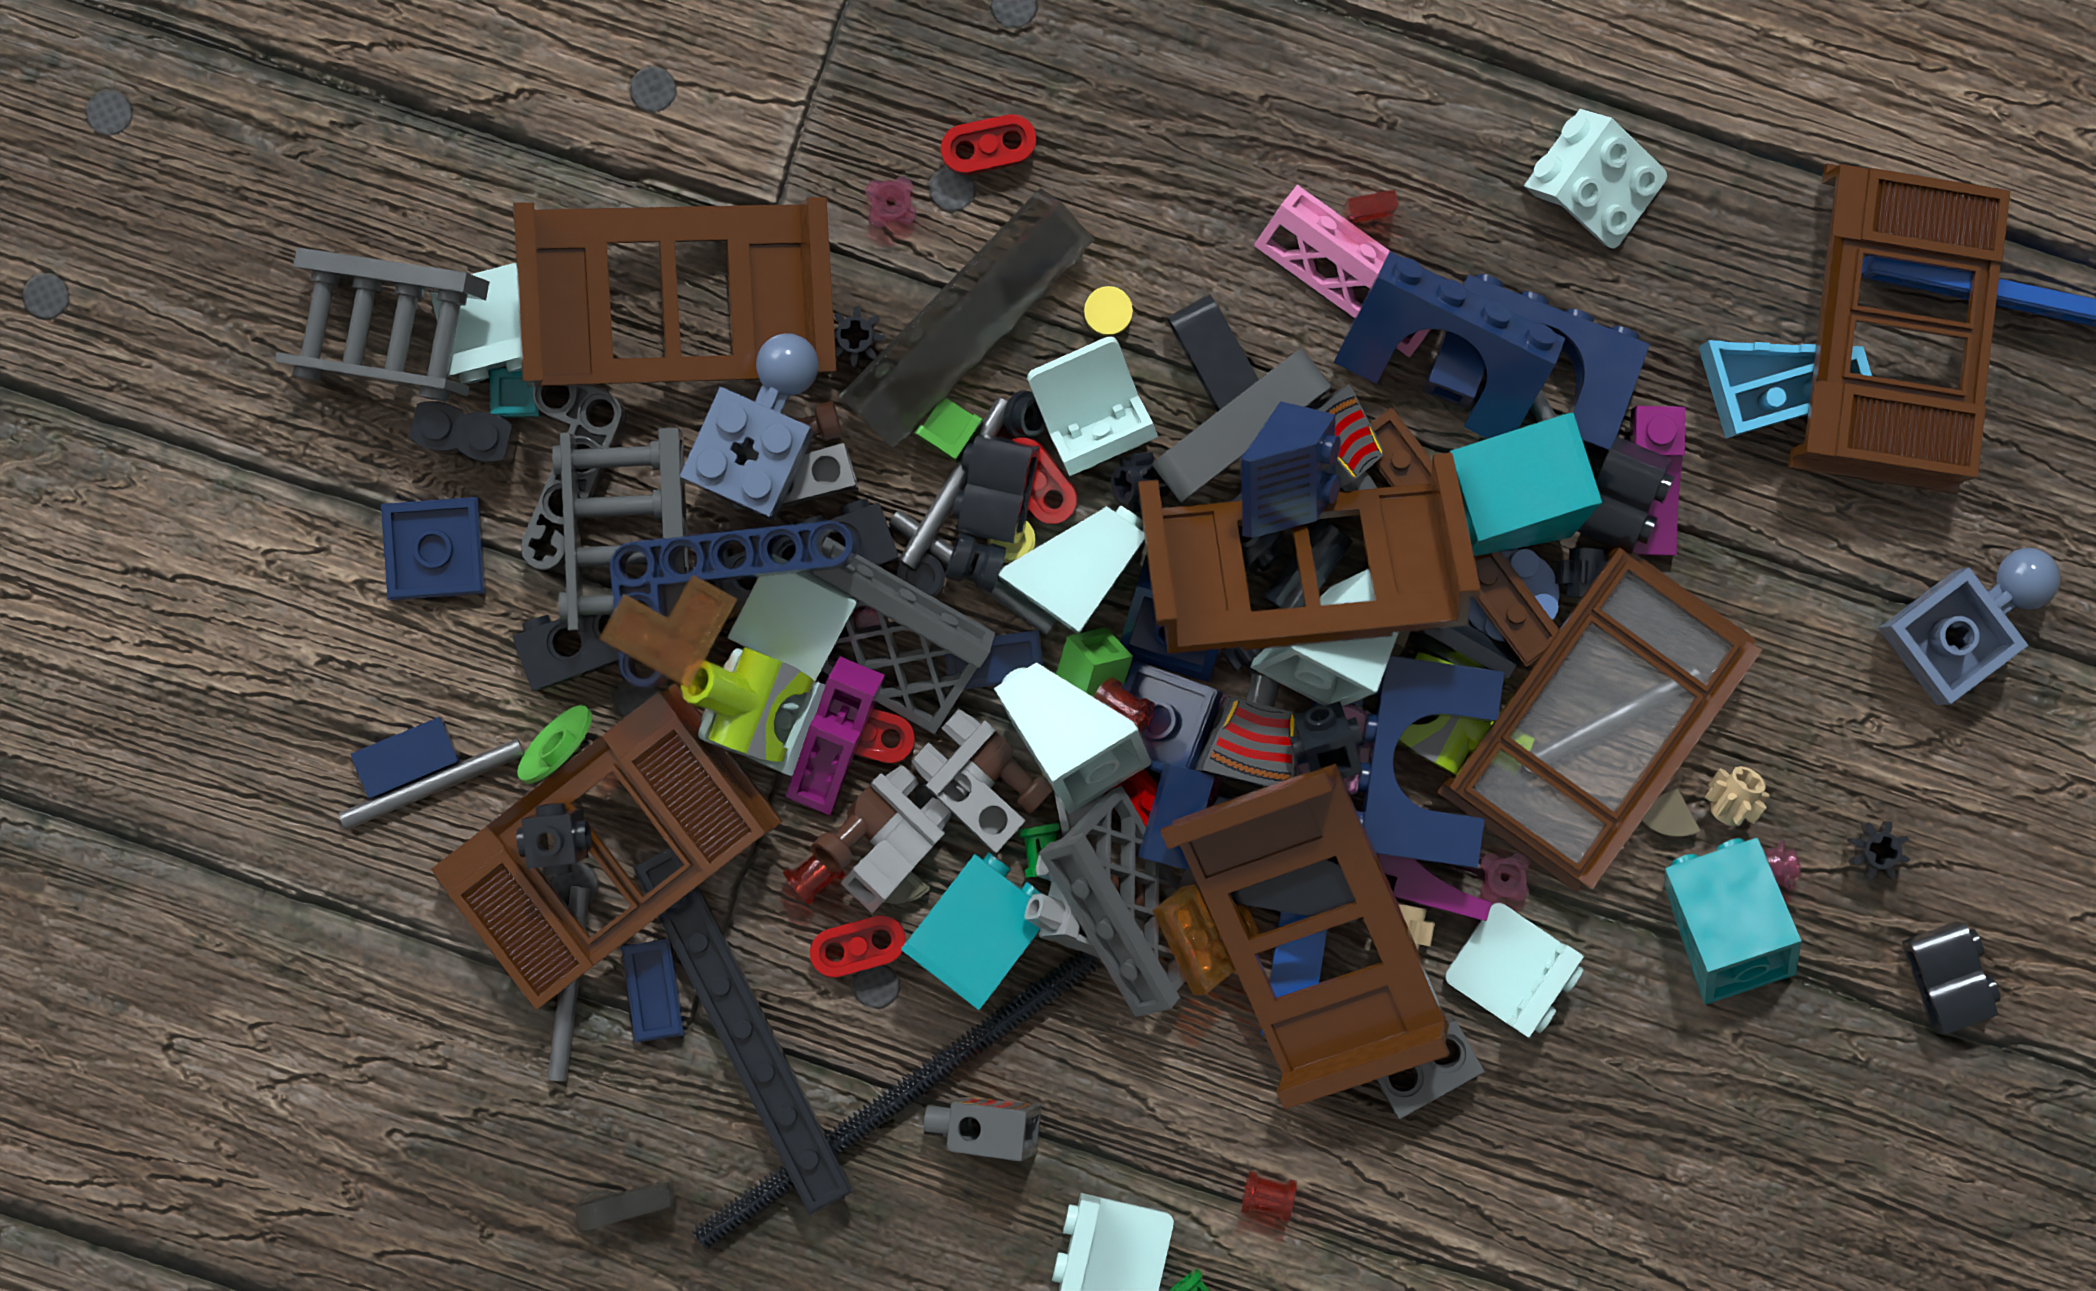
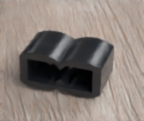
M425 401L417 403L409 437L417 444L439 454H465L483 464L504 466L513 463L520 430L495 414L487 412L466 414L447 403Z
M986 434L976 436L974 443L967 444L962 460V470L968 472L965 491H958L953 506V518L959 519V532L1012 544L1022 540L1028 516L1030 494L1037 471L1040 446Z
M1617 437L1608 452L1596 482L1602 504L1577 532L1610 546L1621 548L1632 554L1638 541L1647 545L1658 520V517L1650 514L1655 500L1661 503L1665 502L1675 476L1667 473L1672 459Z
M1955 921L1902 941L1909 967L1918 985L1925 1012L1934 1032L1946 1035L1998 1016L1996 1003L2001 1001L2000 992L1994 978L1990 974L1985 975L1982 970L1979 957L1984 956V947L1974 928L1968 929L1966 923Z

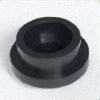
M1021 390L1016 392L1006 404L1004 424L1008 433L1013 437L1030 438L1040 434L1046 427L1031 391Z

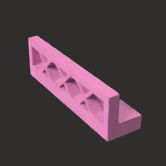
M1299 185L1293 189L1281 204L1254 244L1260 251L1354 318L1362 303L1355 299L1352 286L1366 285L1368 288H1371L1389 253L1387 248ZM1280 224L1297 236L1300 249L1286 250L1271 239ZM1327 257L1334 262L1339 277L1326 278L1316 271L1313 258ZM1431 329L1417 331L1412 339L1408 336L1405 337L1396 348L1408 357H1411Z

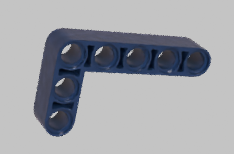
M824 521L637 541L621 545L614 551L611 557L610 571L619 663L622 675L635 686L656 687L668 680L672 672L673 663L665 587L839 569L848 566L854 561L858 553L856 535L851 529L838 522ZM834 531L841 532L846 541L843 553L833 559L826 558L821 549L823 538L828 533ZM791 537L796 545V554L788 563L778 564L773 558L772 548L778 539ZM741 542L747 552L746 560L739 568L729 569L724 563V551L731 543ZM691 547L696 552L697 564L690 573L680 574L674 564L675 556L681 549ZM641 552L647 558L648 568L641 578L633 580L626 572V562L631 555ZM645 601L652 609V620L645 628L637 629L632 624L630 618L631 611L637 603ZM649 650L656 656L658 665L656 672L650 678L644 679L637 673L635 663L642 652Z

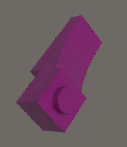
M1635 406L1630 412V442L1671 458L1667 473L1675 476L1665 502L1661 503L1656 500L1650 514L1658 517V520L1647 545L1638 541L1633 550L1637 555H1677L1678 505L1683 456H1685L1686 407Z
M839 657L827 679L816 715L809 725L786 794L787 798L831 815L868 719L875 706L885 677L884 674Z
M1377 854L1384 873L1393 876L1390 887L1395 897L1487 921L1492 902L1471 896L1450 886L1427 871L1415 859Z

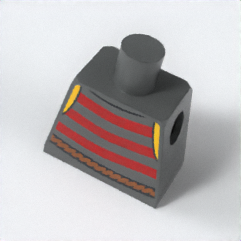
M1348 384L1316 402L1310 409L1335 414V436H1339L1341 439L1340 452L1335 462V474L1341 477L1340 488H1343L1344 491L1374 489L1377 486L1366 470L1383 456V448L1353 389Z
M1252 674L1246 700L1235 697L1222 699L1195 770L1259 788H1265L1294 777L1295 755L1289 737L1297 735V728L1293 717L1297 713L1275 708L1279 682L1268 676Z
M962 1097L952 1101L951 1108L927 1106L924 1117V1134L948 1137L947 1150L951 1152L1023 1161L1038 1152L1042 1104ZM972 1118L977 1119L980 1123V1134L973 1130Z

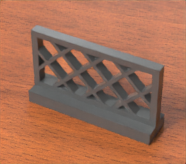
M828 537L821 544L823 554L826 558L830 559L839 557L845 549L844 546ZM858 554L848 566L839 569L811 571L810 573L856 597L858 600L855 607L867 605L877 611L880 625L856 629L851 613L846 622L848 631L841 632L835 644L851 641L857 659L855 663L869 669L893 665L899 685L888 688L881 687L876 702L935 734L976 669L982 666L989 655L995 632ZM909 629L919 635L922 649L898 652L893 632ZM884 634L890 655L866 660L860 639ZM951 653L967 662L961 673L941 677L935 656ZM830 654L821 671L830 675L837 663L831 659ZM926 658L932 679L908 683L902 663ZM952 686L946 695L944 687ZM936 689L940 706L935 714L932 716L916 707L912 693Z
M1120 786L1111 789L1061 840L1048 843L1039 852V855L1134 1016L1138 1017L1171 1009L1180 999L1177 990L1214 951L1216 946L1187 896L1176 891L1179 883L1168 865L1145 859V874L1135 871V849L1140 850L1146 827L1124 788ZM1114 807L1122 819L1121 833L1111 830V810ZM1087 834L1097 836L1096 853L1086 838ZM1111 841L1121 844V866L1110 863ZM1110 874L1121 877L1120 894L1110 879ZM1135 882L1145 885V907L1134 904ZM1159 889L1164 891L1169 900V914L1159 912ZM1134 915L1144 918V935L1134 920ZM1159 922L1169 925L1168 947L1158 945ZM1183 930L1188 932L1196 946L1191 954L1182 952ZM1158 956L1168 958V976L1161 966Z

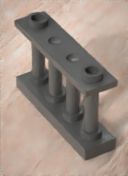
M297 247L293 266L310 272V281L315 282L301 356L276 352L275 362L293 367L292 376L307 380L321 381L322 373L418 388L419 397L443 402L448 401L449 394L468 396V386L447 380L460 307L466 306L467 298L486 301L490 281L467 272ZM341 279L352 280V287L356 288L343 361L336 362L320 359L334 286L339 287ZM382 285L395 287L394 294L399 295L385 369L362 366L376 293H381ZM425 292L438 293L437 300L441 301L428 373L427 376L405 373L404 370L418 299H423Z
M679 428L658 429L659 441H651V446L576 449V437L571 433H560V445L553 446L552 462L554 474L562 475L567 592L559 593V616L561 622L568 621L569 631L584 632V616L615 614L613 595L583 596L582 567L610 566L614 551L621 545L581 547L579 518L654 514L655 519H662L663 522L662 539L688 536L685 481L680 477L684 467L683 432ZM652 466V470H660L661 490H653V495L579 498L577 469ZM688 547L681 549L675 556L674 564L680 574L689 573ZM638 552L628 558L626 565L648 564L645 555ZM690 584L665 587L669 626L692 627ZM643 601L633 607L631 614L653 612L650 605Z

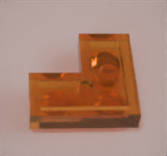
M692 575L669 617L666 618L624 594L600 635L599 640L678 684L689 688L737 599Z
M1196 885L1182 886L1152 910L1193 996L1209 993L1236 970ZM1235 904L1249 936L1259 935L1260 932L1247 905Z

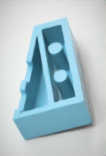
M1708 340L1699 346L1725 439L1808 415L1816 345H1784L1765 342L1735 343ZM1853 346L1850 373L1872 376L1864 347Z

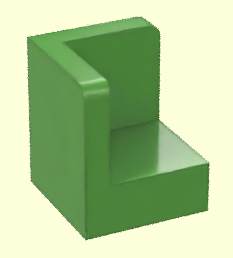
M942 396L923 426L920 425L915 434L918 439L950 460L958 463L967 444L971 442L982 425L983 419L976 414H970Z
M1106 627L1067 636L1056 675L1103 704L1118 701L1133 655Z

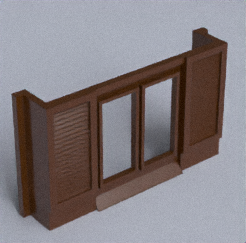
M1827 163L1824 165L1822 184L1835 186L1806 436L1804 444L1790 449L1788 468L1957 494L1959 493L1960 483L1978 478L1986 405L1984 404L2000 264L2003 262L2010 190L1883 169ZM1863 255L1971 272L1972 280L1967 323L1858 306ZM1860 322L1965 339L1959 390L1850 373L1855 323Z
M807 197L802 203L792 205L534 209V202L513 204L522 380L527 382V387L760 380L756 370V359L760 348L773 336L784 333L799 335L814 347L819 361L817 377L824 373L836 372L827 197ZM726 241L732 355L681 357L675 242ZM659 242L665 357L613 359L607 244Z
M1453 453L1433 454L1431 483L1339 492L1333 504L1328 503L1318 519L1359 515L1374 600L1321 605L1306 523L1292 527L1305 607L1251 612L1238 526H1242V501L1162 508L1158 480L1138 482L1157 626H1164L1168 654L1243 647V650L1391 637L1393 632L1467 626L1470 597L1480 596L1481 589Z
M674 683L668 689L658 691L431 869L447 890V894L536 1010L543 1008L557 997L558 993L756 840L768 834L783 822L730 751L699 738L698 732L702 724V715L694 704L687 702L683 698V691L678 683ZM614 772L684 865L644 896L590 826L592 846L588 851L630 905L627 910L590 937L538 868L527 869L526 857H520L518 852L516 834L517 829L522 827L521 819L536 814L535 806L565 802L566 810L577 809L573 802L610 773Z
M1336 764L1311 773L1307 772L1174 820L1172 825L1161 829L1160 833L1168 849L1179 845L1182 848L1282 1072L1277 1095L1284 1110L1448 1056L1449 1050L1445 1044L1449 1029L1448 1021L1421 962L1420 953L1366 829L1362 826ZM1334 856L1337 857L1356 901L1253 937L1249 936L1230 894L1231 892ZM1363 917L1382 962L1276 997L1257 953Z

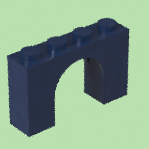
M1389 251L1333 363L1377 384L1397 345L1408 335L1425 329H1441L1458 334L1475 346L1481 354L1487 369V379L1473 402L1464 427L1489 439L1519 429L1553 370L1565 338L1554 333L1546 325L1534 323L1511 312L1505 305L1499 302L1489 301L1467 290L1457 281L1445 279L1422 268L1416 261L1400 257Z
M1468 274L1462 284L1467 290L1489 301L1499 302L1505 305L1511 312L1534 323L1546 325L1554 333L1565 338L1561 350L1569 358L1576 380L1575 393L1568 413H1574L1586 454L1603 460L1617 437L1650 344L1639 340V334L1631 329L1621 326H1613L1612 329L1594 323V317L1584 311L1567 309L1565 312L1548 305L1549 300L1537 293L1524 291L1518 294L1503 288L1504 283L1495 277L1485 274H1478L1474 277ZM1444 330L1422 391L1467 408L1475 398L1486 368L1481 354L1465 338Z
M1396 656L1389 657L1378 690L1373 694L1377 695L1375 715H1366L1363 741L1364 743L1371 744L1368 763L1360 762L1363 773L1357 775L1356 791L1364 792L1362 811L1356 812L1363 828L1367 831L1376 854L1478 868L1485 819L1430 811L1413 803L1402 792L1396 781L1393 770V755L1396 744L1406 728L1416 720L1426 716L1439 715L1491 723L1498 721L1504 672Z

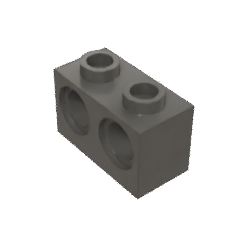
M1452 1017L1447 1019L1449 1029L1446 1038L1453 1040L1456 1045V1055L1451 1062L1440 1065L1431 1061L1413 1067V1081L1404 1088L1393 1087L1390 1084L1389 1075L1376 1079L1392 1111L1399 1119L1485 1072L1460 1026Z

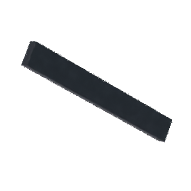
M669 848L633 867L647 894L684 864L673 849ZM698 885L659 915L658 918L810 1215L854 1192V1189Z

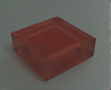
M1396 190L1348 198L1344 204L1346 220L1350 223H1357L1392 216L1399 206Z

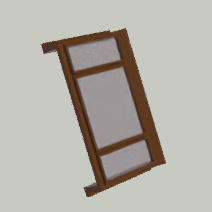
M1609 546L1606 551L1605 557L1609 559L1500 712L1498 721L1493 722L1454 779L1446 776L1435 791L1470 817L1484 818V827L1575 892H1578L1582 885L1591 889L1595 887L1762 652V649L1754 645L1756 642L1754 638L1635 552L1630 554L1621 548Z

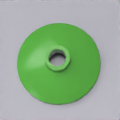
M578 705L566 710L551 721L537 735L524 753L517 771L519 779L526 784L538 782L549 777L582 751L580 746L585 740L592 722V712L586 706Z

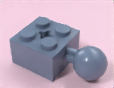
M784 333L773 336L762 345L756 359V370L762 386L755 402L723 387L719 388L680 474V477L686 483L775 521L814 435L810 426L781 414L789 396L798 395L806 391L817 377L819 369L818 356L814 347L806 339L796 334ZM748 443H754L753 449L759 454L756 462L747 460L744 466L739 465L740 458L736 454L739 447H746Z
M2021 548L2008 554L2001 562L1997 571V584L1989 591L1984 588L1969 567L1954 570L1878 629L1936 705L1952 704L2029 646L2005 614L2014 607L2032 610L2048 604L2055 597L2060 586L2061 576L2059 567L2049 554L2040 549ZM1956 628L1959 634L1954 638L1957 647L1955 645L1949 646L1946 642L1947 629Z

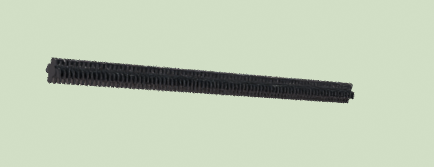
M1079 950L1080 955L1074 954L1076 959L1070 957V962L1064 961L1066 966L1060 964L1061 970L1054 968L1056 973L1050 971L1051 977L1045 975L1046 981L1040 978L1041 984L1036 981V988L1031 985V991L1027 988L1025 989L1026 995L1023 992L1020 993L1022 998L1015 996L1016 1002L1013 999L1010 1000L1012 1005L1005 1003L1007 1009L1001 1006L1002 1012L996 1010L997 1016L992 1013V1019L986 1017L987 1023L982 1020V1027L976 1024L977 1030L972 1027V1034L966 1031L968 1037L962 1034V1041L959 1038L956 1039L958 1044L951 1042L953 1047L951 1048L947 1045L948 1051L941 1049L943 1055L937 1052L938 1058L932 1056L933 1062L927 1059L928 1065L922 1063L923 1069L918 1066V1072L912 1070L913 1076L908 1073V1080L902 1077L903 1083L898 1080V1087L895 1084L892 1085L894 1090L888 1087L889 1093L887 1094L883 1091L884 1097L877 1095L879 1100L877 1101L873 1098L874 1104L868 1102L869 1108L863 1105L864 1111L858 1109L859 1115L854 1112V1118L848 1116L849 1122L844 1119V1126L838 1123L839 1129L834 1126V1133L828 1130L830 1136H827L836 1156L838 1157L841 1153H844L846 1149L848 1150L849 1147L854 1146L855 1142L858 1143L860 1138L863 1139L865 1135L868 1136L870 1131L873 1132L875 1128H879L880 1124L883 1125L885 1121H889L890 1117L893 1118L900 1110L902 1111L910 1103L912 1104L915 1100H918L919 1096L922 1097L924 1092L928 1093L929 1089L932 1090L934 1085L937 1086L939 1084V1081L943 1082L944 1078L947 1079L949 1074L953 1075L954 1071L957 1072L959 1067L962 1068L964 1064L967 1065L968 1060L972 1061L974 1057H978V1053L982 1054L983 1049L987 1050L988 1046L992 1047L993 1042L997 1043L998 1039L1001 1040L1003 1038V1035L1007 1036L1008 1032L1011 1033L1013 1028L1017 1029L1018 1025H1022V1021L1027 1022L1028 1018H1032V1014L1036 1015L1038 1013L1037 1010L1042 1011V1007L1046 1008L1047 1003L1052 1004V1000L1056 1001L1057 996L1061 997L1062 993L1066 994L1067 989L1071 990L1072 986L1075 987L1077 985L1076 981L1081 983L1082 979H1086V974L1091 976V971L1095 973L1096 967L1098 969L1101 968L1097 959L1093 955ZM780 1165V1171L774 1169L775 1175L771 1172L769 1173L770 1179L764 1176L765 1182L760 1179V1186L756 1183L754 1184L756 1189L750 1186V1193L745 1190V1197L739 1194L741 1199L739 1200L735 1197V1204L732 1201L729 1202L731 1207L725 1204L726 1210L724 1211L720 1208L721 1214H718L716 1211L715 1218L710 1215L711 1221H708L706 1218V1225L700 1222L701 1228H698L696 1225V1232L692 1230L694 1236L705 1248L710 1249L711 1246L716 1245L715 1243L720 1242L722 1238L735 1231L737 1227L739 1228L747 1220L749 1221L750 1218L755 1217L757 1213L759 1214L767 1206L769 1207L771 1203L784 1196V1193L790 1192L791 1188H795V1185L786 1168Z

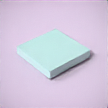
M773 554V558L778 564L788 563V561ZM810 572L758 577L729 633L728 639L794 666L816 681L858 599Z

